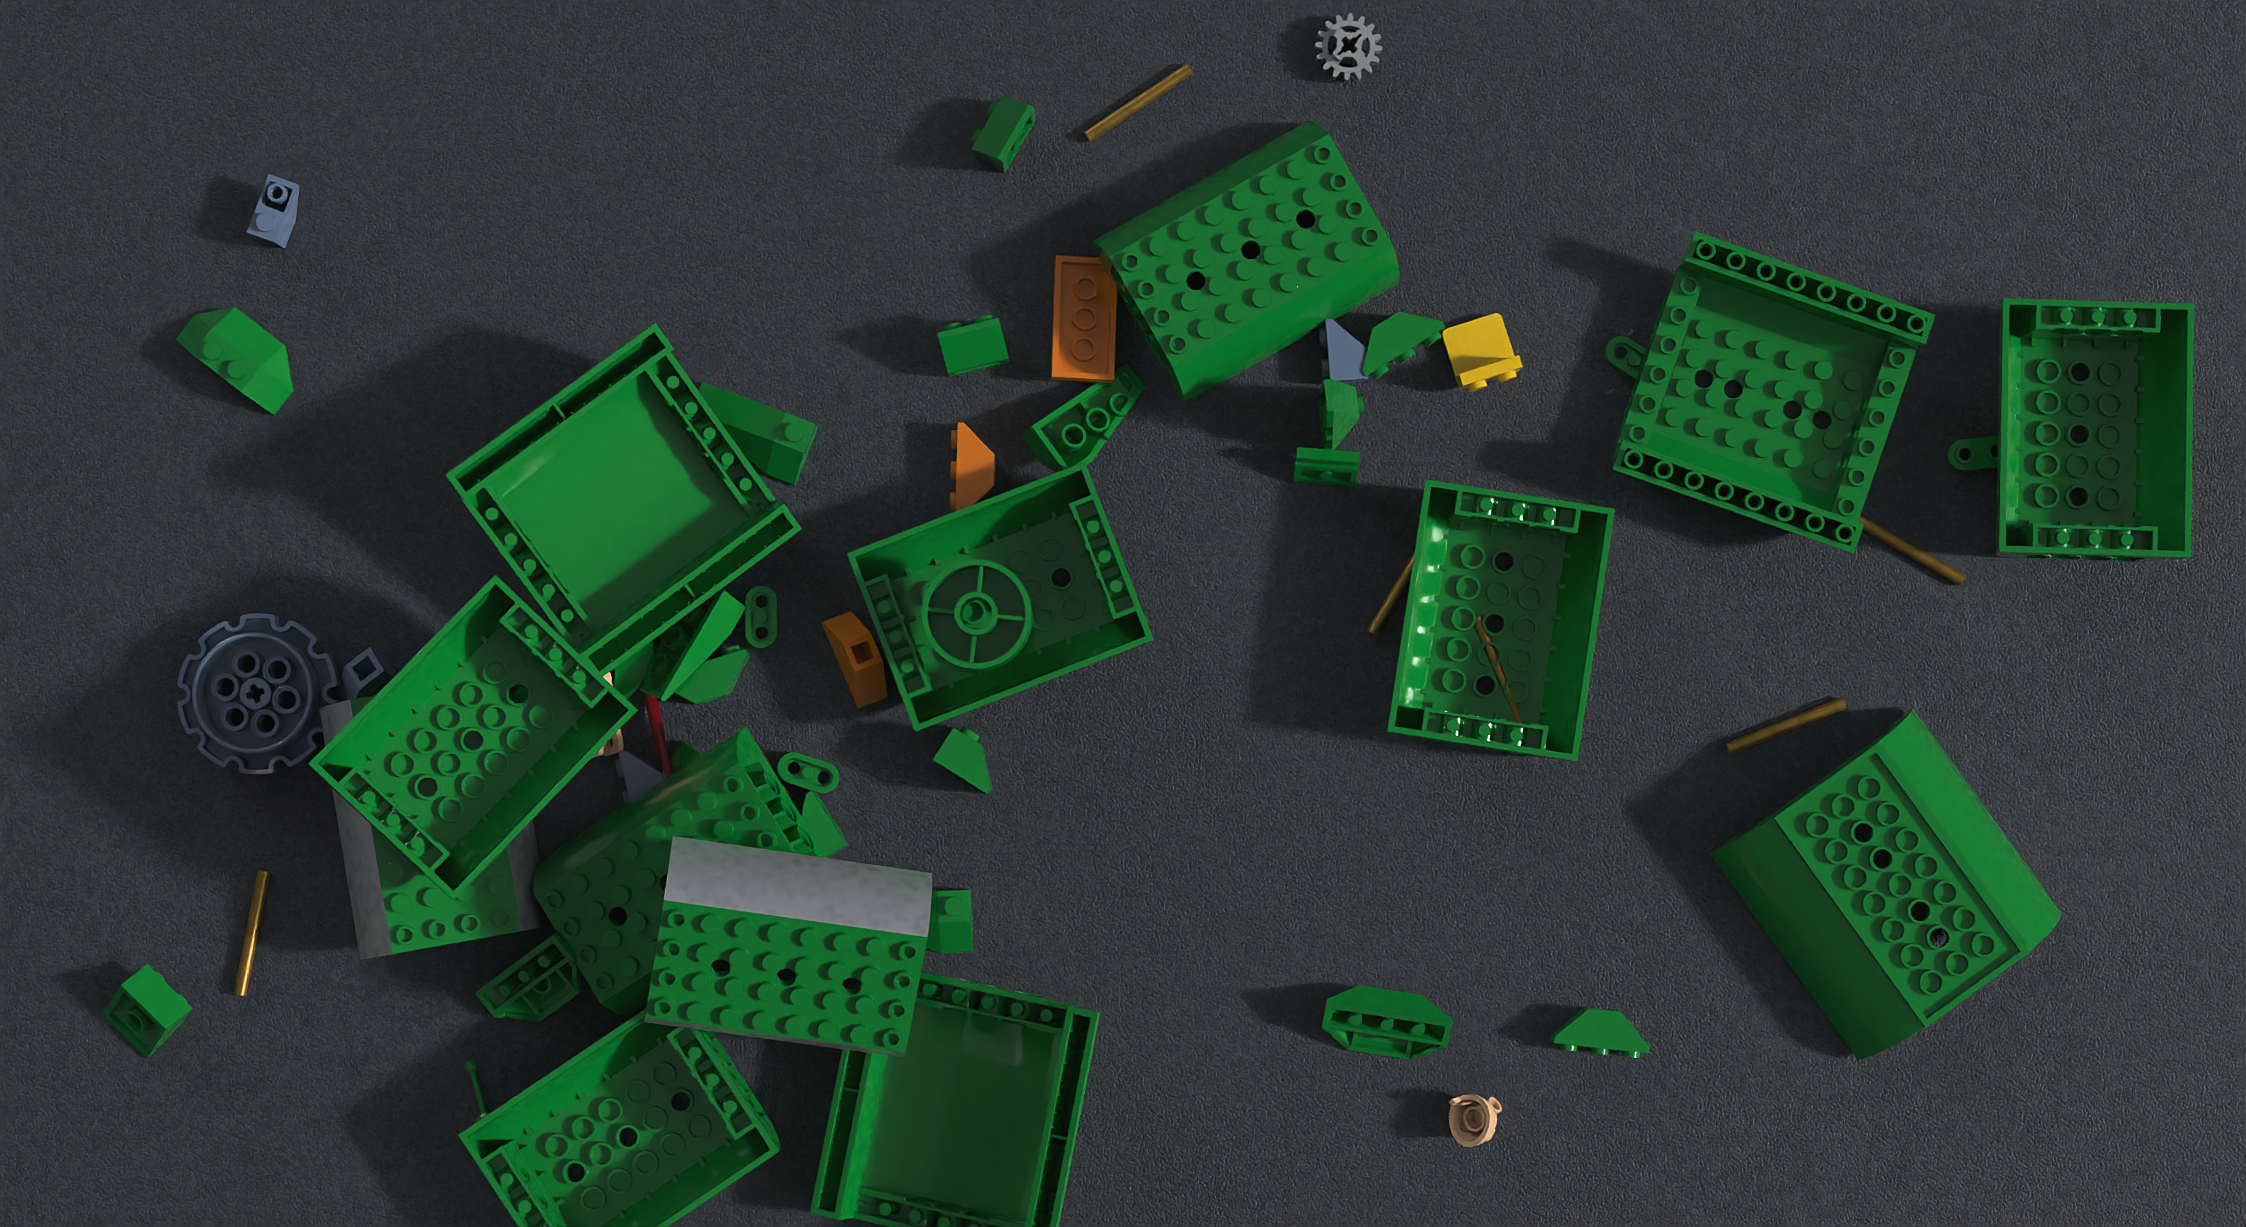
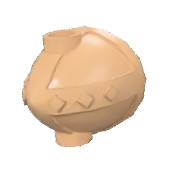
M1466 1094L1449 1101L1451 1105L1449 1125L1452 1135L1463 1147H1474L1492 1138L1497 1124V1114L1502 1110L1500 1103L1495 1098L1490 1097L1486 1100L1476 1094Z

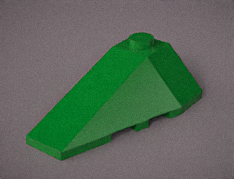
M1125 363L1115 370L1113 383H1095L1032 425L1022 439L1038 461L1056 473L1083 462L1088 465L1112 435L1120 421L1145 389V386L1129 364Z
M1324 379L1317 393L1323 449L1335 450L1359 420V413H1364L1362 394L1357 395L1356 387L1332 379Z
M702 382L699 389L700 394L744 456L765 474L796 485L818 431L816 424Z
M721 589L657 636L661 641L657 653L650 658L640 691L665 702L732 633L746 607Z
M971 889L932 890L926 949L939 953L973 952Z

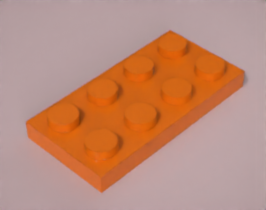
M1056 255L1051 380L1114 382L1117 287L1109 277L1100 258Z

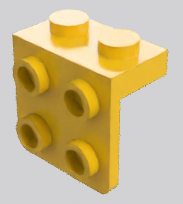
M1498 313L1447 328L1442 332V338L1459 390L1468 388L1469 392L1487 387L1486 382L1498 378L1499 382H1504L1516 378V372H1519L1523 367L1520 356H1514L1502 316Z

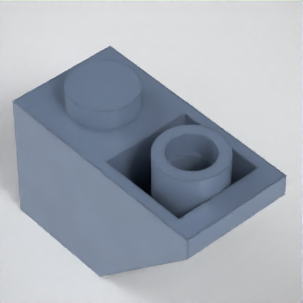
M269 174L247 233L256 239L285 249L296 221L300 185Z
M1325 319L1324 328H1319L1320 347L1326 346L1327 359H1321L1322 377H1328V379L1345 384L1366 382L1368 376H1365L1363 373L1366 347L1333 319Z
M369 647L345 665L340 678L341 684L337 687L335 693L340 702L376 696L397 675V672L387 656Z
M626 750L618 752L620 759H616L615 763L619 777H624L627 789L623 790L625 804L664 780L661 770L632 752Z

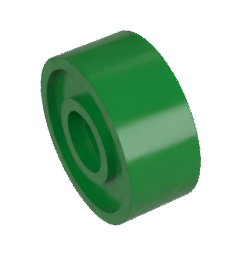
M970 559L947 567L935 577L925 593L921 618L923 630L929 643L941 657L959 668L984 671L1006 664L1022 650L1031 632L1033 612L1028 593L1014 573L996 562ZM975 600L985 601L992 609L990 622L981 629H970L964 625L962 620L963 609L968 603Z

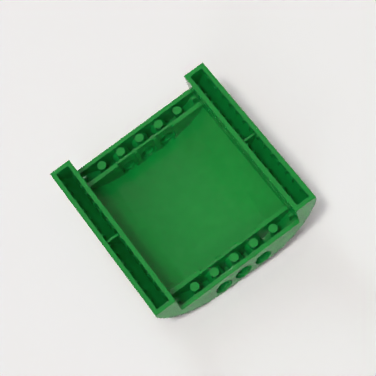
M656 323L647 327L444 474L475 522L557 632L602 676H605L802 529L785 504L773 497L671 353L674 348Z
M921 971L904 1057L842 1049L810 1213L836 1220L855 1218L888 1227H1059L1100 1012L1082 1005L1041 995ZM856 979L855 988L861 984L858 979Z

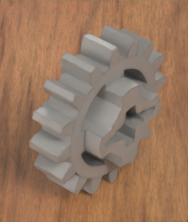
M1349 13L1345 21H1343L1340 15H1336V24L1333 25L1331 22L1326 21L1324 26L1327 32L1319 31L1317 37L1323 42L1315 43L1314 49L1322 51V53L1316 56V61L1325 62L1322 71L1325 73L1331 69L1333 71V80L1340 74L1343 75L1344 83H1348L1352 75H1354L1357 81H1360L1362 71L1367 75L1372 73L1370 64L1378 66L1380 59L1374 54L1382 53L1383 47L1375 45V43L1380 41L1381 35H1372L1375 27L1373 23L1367 27L1363 25L1364 16H1361L1357 22L1353 21L1352 13ZM1343 29H1353L1356 32H1345ZM1330 38L1335 45V50L1331 55L1328 52V41ZM1365 41H1367L1369 45V54L1367 58L1365 57V53L1362 51V45ZM1356 42L1353 53L1348 50L1340 55L1344 44L1349 46ZM1342 63L1352 64L1354 67H1343L1340 65Z

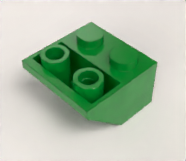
M985 315L973 319L974 324L962 326L961 322L945 325L943 326V331L937 333L949 377L1010 362L999 318L992 319V315Z

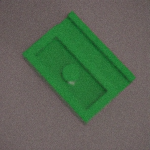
M1297 447L1293 482L1355 487L1360 452Z

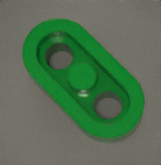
M1625 336L1613 338L1606 345L1604 351L1608 364L1634 381L1640 375L1639 371L1644 357H1648L1649 354L1646 348ZM1618 347H1622L1626 351V356L1622 359L1615 356L1614 352Z
M1998 436L1961 439L1951 443L1945 453L1947 464L1953 470L1960 472L1997 468L1998 457H1993L1990 449L1992 446L1998 448ZM1961 449L1968 452L1967 460H1962L1959 457Z
M756 586L747 593L745 600V635L747 641L752 646L765 649L772 646L778 637V598L771 588ZM761 596H766L768 604L760 608L757 605V600ZM761 627H765L768 630V635L764 639H759L757 636V631Z
M787 753L778 763V773L785 782L818 793L832 792L840 781L839 771L833 764L801 753ZM792 762H797L800 765V771L797 774H792L789 771V765ZM824 771L830 775V780L826 784H822L819 781V775Z

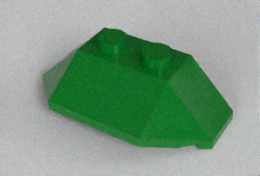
M236 307L194 315L176 338L197 359L273 415L278 412L294 391L286 346Z
M552 932L506 966L478 989L475 995L495 1018L509 1017L517 1020L540 1022L583 990L579 968L576 964L577 957L558 933Z
M1358 985L1327 999L1322 1029L1329 1032L1347 1050L1412 1060L1430 1054L1437 1049L1447 1048L1453 1019L1422 995Z

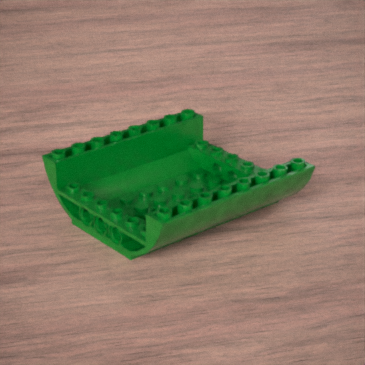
M1695 231L1676 269L1647 346L1648 357H1644L1639 371L1640 375L1635 381L1623 416L1613 455L1612 470L1854 554L1864 526L1863 523L1858 521L1916 351L1926 345L1935 314ZM1704 371L1710 375L1711 384L1709 387L1700 388L1696 385L1694 378L1697 372ZM1727 382H1736L1740 386L1741 392L1738 398H1729L1725 394L1724 386ZM1787 402H1793L1799 407V416L1796 419H1789L1784 415L1783 407ZM1822 412L1827 415L1829 425L1826 429L1815 427L1813 424L1815 413Z
M1913 708L1888 725L1889 730L1747 833L1742 836H1734L1710 853L1712 859L1857 1060L1882 1052L1919 1030L1928 1027L2029 954V951L2052 931L2062 915L2061 911ZM1861 823L1866 824L1871 832L1869 839L1865 842H1859L1854 836L1856 826ZM1881 849L1889 855V863L1884 868H1878L1873 862L1874 854ZM1917 902H1922L1927 907V915L1920 921L1915 920L1911 915V908ZM1937 928L1942 929L1946 934V941L1940 947L1934 946L1930 941L1931 932Z

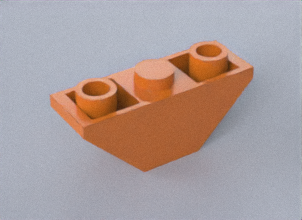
M958 422L957 430H952L951 449H957V461H951L950 478L951 480H956V492H950V511H958L979 503L995 489V454L964 422Z
M851 611L823 621V628L858 709L887 698L883 660L871 632Z

